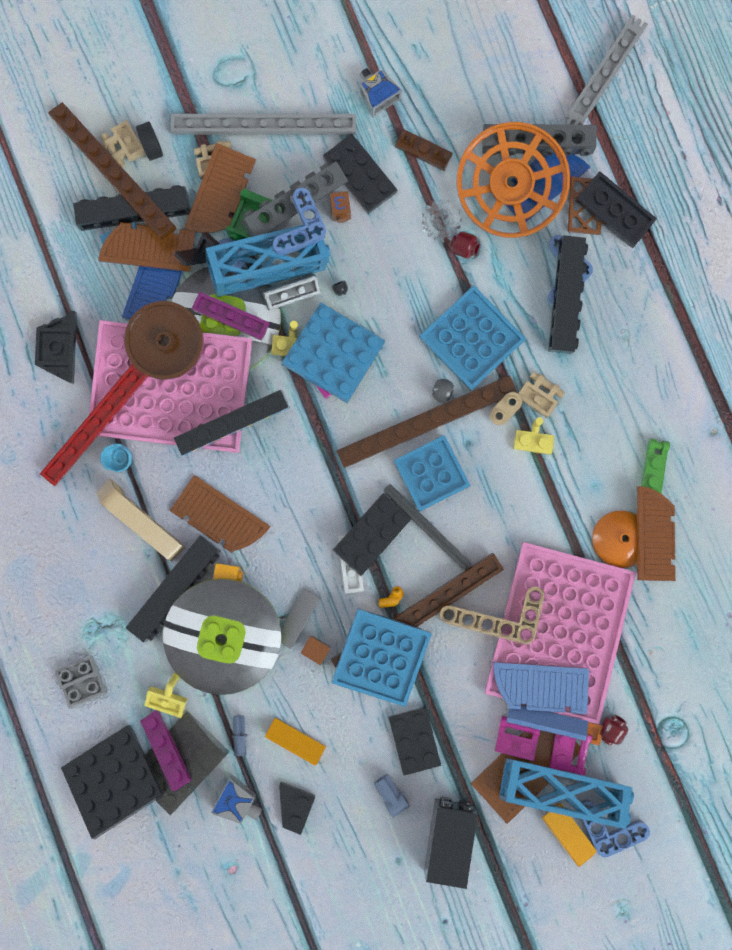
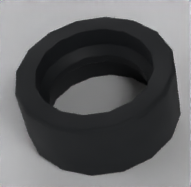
M150 121L137 125L136 130L149 161L162 157L163 152Z

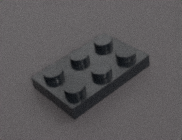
M426 707L388 716L403 776L441 766Z

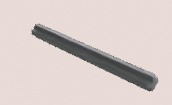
M391 484L384 489V493L463 570L470 566L471 562Z

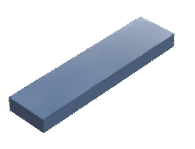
M522 705L520 710L509 709L508 723L586 741L588 721L548 711L526 710V706Z

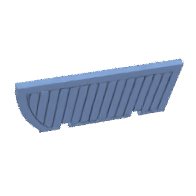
M493 662L495 681L500 694L508 704V709L520 710L522 703L526 704V710L564 713L566 706L570 707V713L587 714L589 669Z

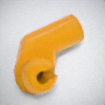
M395 586L389 597L380 598L379 607L397 606L404 595L402 588Z

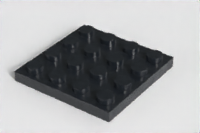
M131 725L125 726L61 767L91 839H97L164 796Z

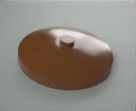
M156 301L143 306L131 317L126 327L124 342L130 361L140 372L152 378L170 380L181 377L194 368L202 355L204 336L199 321L187 308L175 302Z

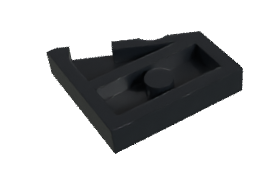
M280 782L282 828L301 835L316 795Z

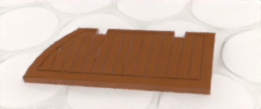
M216 143L184 229L197 233H214L225 230L227 226H230L233 218L228 216L230 212L236 213L241 201V191L243 188H246L248 179L244 178L245 172L251 174L256 159Z
M120 222V225L105 240L98 261L190 272L191 266L181 264L174 254L176 251L193 249L195 231L180 229L179 234H174L173 232L161 241L148 225L137 224V229H132V223Z
M195 475L170 509L173 514L182 520L186 515L189 516L188 524L216 543H219L221 539L226 541L223 547L231 553L255 543L271 527Z
M637 486V580L676 581L675 565H671V559L675 560V522H670V516H675V505L661 493L642 486Z

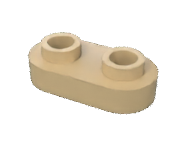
M517 392L507 393L491 410V421L496 425L505 424L521 407L523 402L521 395ZM512 398L515 399L516 404L511 405L509 403V400ZM498 412L503 414L502 419L496 417Z

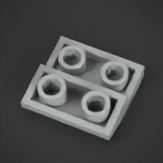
M93 656L55 670L59 687L64 692L69 709L107 694L102 676Z

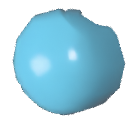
M114 443L103 449L100 461L106 470L116 473L122 472L131 465L132 453L127 446Z

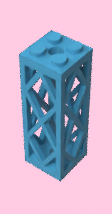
M299 225L206 248V262L216 296L220 297L326 270L327 263H329V256H331L330 248L328 245H325L323 239L318 243L307 246L305 249L302 248L295 251L301 253L297 258L286 255L281 256L273 252L274 239L279 235L304 226ZM314 229V233H317L319 236L321 231ZM298 234L294 237V240L297 243H302L305 241V238ZM279 242L277 247L285 249L286 244ZM262 254L258 260L249 258V256ZM268 256L271 257L267 262H263ZM276 259L286 261V263L278 265L272 264ZM238 261L253 264L248 270L233 267ZM228 271L237 273V275L229 277L224 276Z
M506 758L499 799L513 804L626 829L631 820L629 808L634 800V792H632L633 787ZM520 767L531 769L519 774ZM553 775L579 780L580 782L564 787ZM542 776L555 791L535 797L522 783ZM605 787L612 788L611 793ZM516 789H517L526 799L519 798V797H515ZM593 789L606 802L587 809L574 795ZM565 799L576 810L562 808L550 804Z

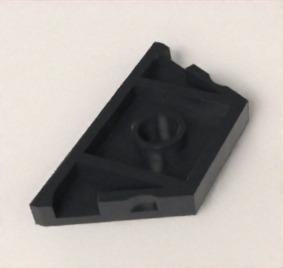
M71 311L62 318H56L51 320L50 323L36 328L35 365L70 384H74L77 324V312Z

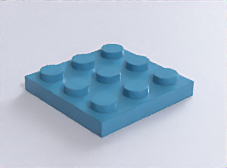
M445 435L393 460L419 512L471 486Z

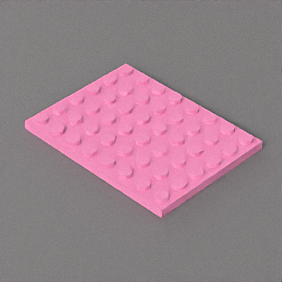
M99 321L89 414L132 364L127 355L124 342L128 323ZM203 333L204 346L202 355L193 369L181 377L170 380L148 377L99 436L176 445L174 437L245 406L253 339ZM242 430L202 449L239 453Z
M522 542L503 619L519 623L528 589L531 587L541 588L544 593V602L534 642L529 645L498 638L484 693L503 698L495 681L493 662L589 669L587 714L570 713V707L566 706L564 713H554L599 725L636 572ZM537 592L530 594V599L534 602L539 601L541 595ZM528 611L525 614V618L529 621H533L537 616L533 611ZM509 625L503 626L501 633L510 635L512 627ZM528 630L521 632L523 640H529L532 637V633Z

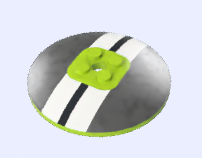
M205 267L189 276L177 289L171 301L184 306L192 312L199 321L203 333L252 338L249 369L259 364L270 353L273 335H279L280 307L269 311L261 293V290L270 288L269 284L217 297L209 269ZM228 271L224 276L229 277L237 275V273ZM202 292L268 321L270 325L263 340H258L192 311L191 308L198 293Z
M211 579L192 586L174 602L165 620L163 645L171 667L187 684L210 694H234L254 686L271 670L280 650L281 627L274 607L259 590L245 582L234 579ZM219 634L225 635L227 642L224 644L218 643L216 636Z

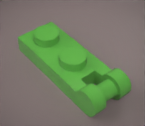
M649 439L642 487L651 488L662 493L667 454L670 448L669 441L658 442L656 439ZM655 449H660V455L654 454Z

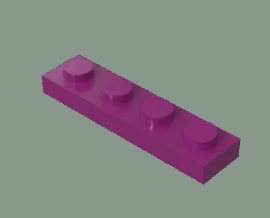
M202 292L198 293L191 308L194 312L261 341L270 325L266 320Z
M155 710L140 720L171 790L176 791L192 779L160 711Z

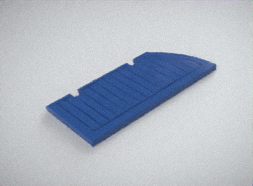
M556 154L550 156L543 155L549 168L560 165ZM574 154L566 156L570 178L571 176L580 177L590 169V166L580 157ZM537 159L529 165L533 173L543 170ZM562 172L551 176V189L547 198L551 201L562 192ZM513 178L511 180L514 183L512 187H515L517 185V180ZM545 178L535 180L533 189L534 192L542 196L545 189ZM527 198L521 203L523 214L532 210L538 203ZM506 205L510 209V211L515 215L514 207Z
M139 266L122 317L131 319L140 308L149 303L167 301L168 297L173 299L183 271Z

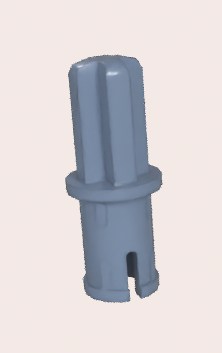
M236 715L233 717L234 734L232 735V738H234V756H244L247 754L245 716Z

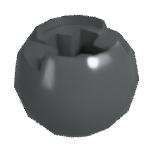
M438 379L432 390L433 398L438 402L449 401L454 391L453 383L448 379Z

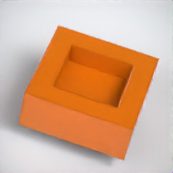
M588 722L587 734L592 735V740L589 743L600 745L602 724L598 725Z

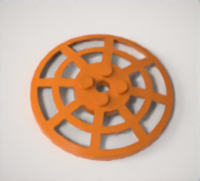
M524 122L500 123L481 132L464 151L457 171L456 185L458 197L467 216L482 230L503 238L525 237L545 228L563 208L570 188L569 165L560 145L543 129ZM505 130H522L534 134L535 137L530 145L521 142H506ZM497 133L499 144L489 149L481 158L472 152L483 139ZM542 139L554 150L560 165L549 168L545 158L536 150ZM508 148H517L526 152L521 160L510 158ZM500 151L502 161L494 168L486 160L494 153ZM532 155L539 161L543 170L533 173L531 167L527 164ZM469 159L477 165L473 175V188L463 190L462 174L465 163ZM483 169L490 174L489 185L479 187L480 170ZM562 172L563 188L557 204L547 198L551 189V176ZM514 177L517 180V185L510 187L507 184L508 178ZM545 178V189L541 196L534 192L533 189L535 180ZM492 193L493 197L497 200L492 209L485 204L481 194ZM476 197L480 207L488 214L484 223L480 222L472 214L465 198ZM527 198L538 203L532 210L523 214L521 203ZM503 204L514 207L516 216H505L498 214ZM542 206L553 210L550 216L541 224L528 230L525 219L536 214ZM495 218L505 222H518L520 232H501L490 228Z

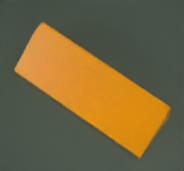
M276 717L264 736L314 766L317 765L326 748L325 745Z
M561 803L554 805L564 808V806ZM548 811L543 815L542 819L578 867L595 855L597 850L572 817Z

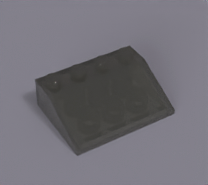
M188 711L173 725L169 732L192 780L178 790L172 791L153 748L145 755L164 794L156 802L170 816L230 752Z

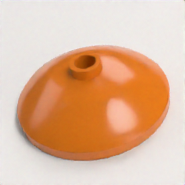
M613 511L604 515L595 525L592 543L596 554L604 563L619 568H628L637 564L636 514L628 511ZM623 535L627 536V542L622 541Z

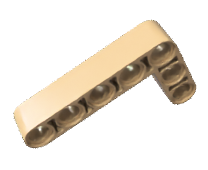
M109 478L96 492L100 503L169 561L172 562L185 548L174 536L127 498L123 489L112 479Z
M539 587L528 589L519 623L453 606L443 607L440 611V618L449 626L529 645L534 642L544 602V593ZM537 592L541 595L539 601L534 602L530 599V594ZM447 611H453L455 614L454 618L450 621L445 620L444 617ZM528 611H533L537 616L533 621H529L525 618V614ZM466 616H472L474 618V621L471 625H465L463 623V619ZM484 621H491L493 627L490 630H484L482 628ZM503 626H511L512 633L510 635L502 634L501 629ZM522 631H530L532 637L529 640H523L521 638Z

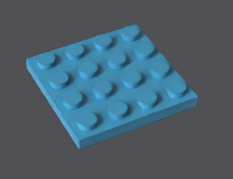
M474 285L419 335V338L470 391L526 340Z
M320 302L282 361V365L348 404L384 345L385 340Z
M357 608L331 682L332 684L406 707L432 633Z

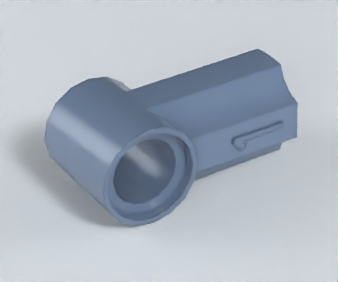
M389 774L383 775L374 782L376 789L385 801L384 804L393 818L410 807L401 791L399 792Z

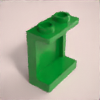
M243 188L240 194L241 201L230 226L226 227L228 237L234 241L249 238V235L240 223L244 219L243 215L251 209L254 212L259 210V205L264 201L269 200L272 202L273 200ZM275 205V211L278 213L279 206ZM259 215V220L262 223H266V217Z

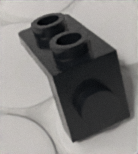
M204 232L196 248L176 251L174 256L185 266L207 263L206 248L219 245L220 243L208 232Z

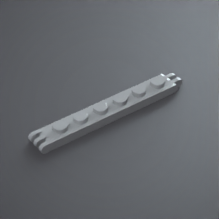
M632 14L566 115L567 122L565 125H570L571 122L574 125L584 124L646 29L648 23L645 22L642 27H639L642 20L638 18L635 24L632 23L636 17Z

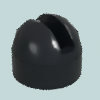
M345 280L331 286L334 293L338 296L345 295L348 291Z

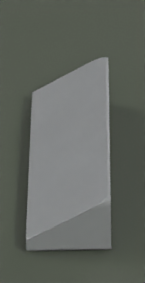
M312 273L261 290V293L270 311L321 294L317 275Z
M305 588L303 589L281 628V643L290 649L294 647L321 597Z

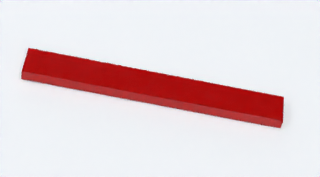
M131 364L40 472V475L53 486H57L149 376L143 374Z

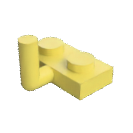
M296 321L290 323L288 337L273 335L271 355L286 357L297 340L298 323Z
M538 417L532 423L531 432L516 430L513 450L552 455L554 435L539 433L543 419Z
M173 673L166 684L165 691L150 686L144 706L182 718L188 698L172 693L180 677Z

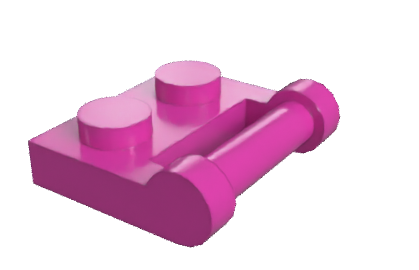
M502 716L495 751L534 761L540 730L508 723L507 717ZM508 727L532 733V739L505 733V728Z
M555 734L549 767L578 775H585V762L592 735L587 734L586 741L581 740L577 765H572L576 738Z

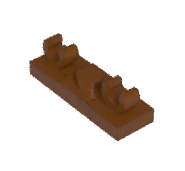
M404 129L395 144V148L442 171H445L453 155L452 152Z

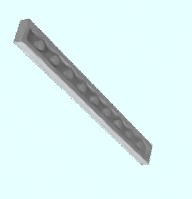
M171 114L172 135H356V114Z

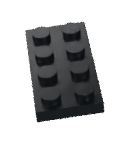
M350 134L323 155V159L330 164L337 161L348 180L344 185L368 214L398 191L353 134Z
M601 171L597 173L575 200L631 248L636 246L657 219Z
M382 493L332 551L359 576H362L409 523L411 518L389 497Z

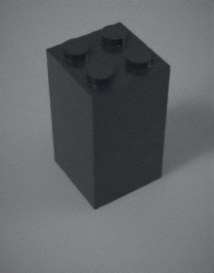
M441 796L440 799L435 798L424 865L426 882L467 889L478 813L470 801L459 800V802H454L451 798Z

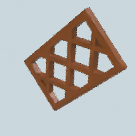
M574 176L570 178L569 233L601 234L600 221L592 216L584 222L578 215L584 208L581 207L577 212L573 209L574 199L579 197L593 179ZM574 182H580L584 187L578 193L574 190ZM574 217L582 225L579 228H572V220ZM593 219L597 222L596 230L590 229L587 225Z

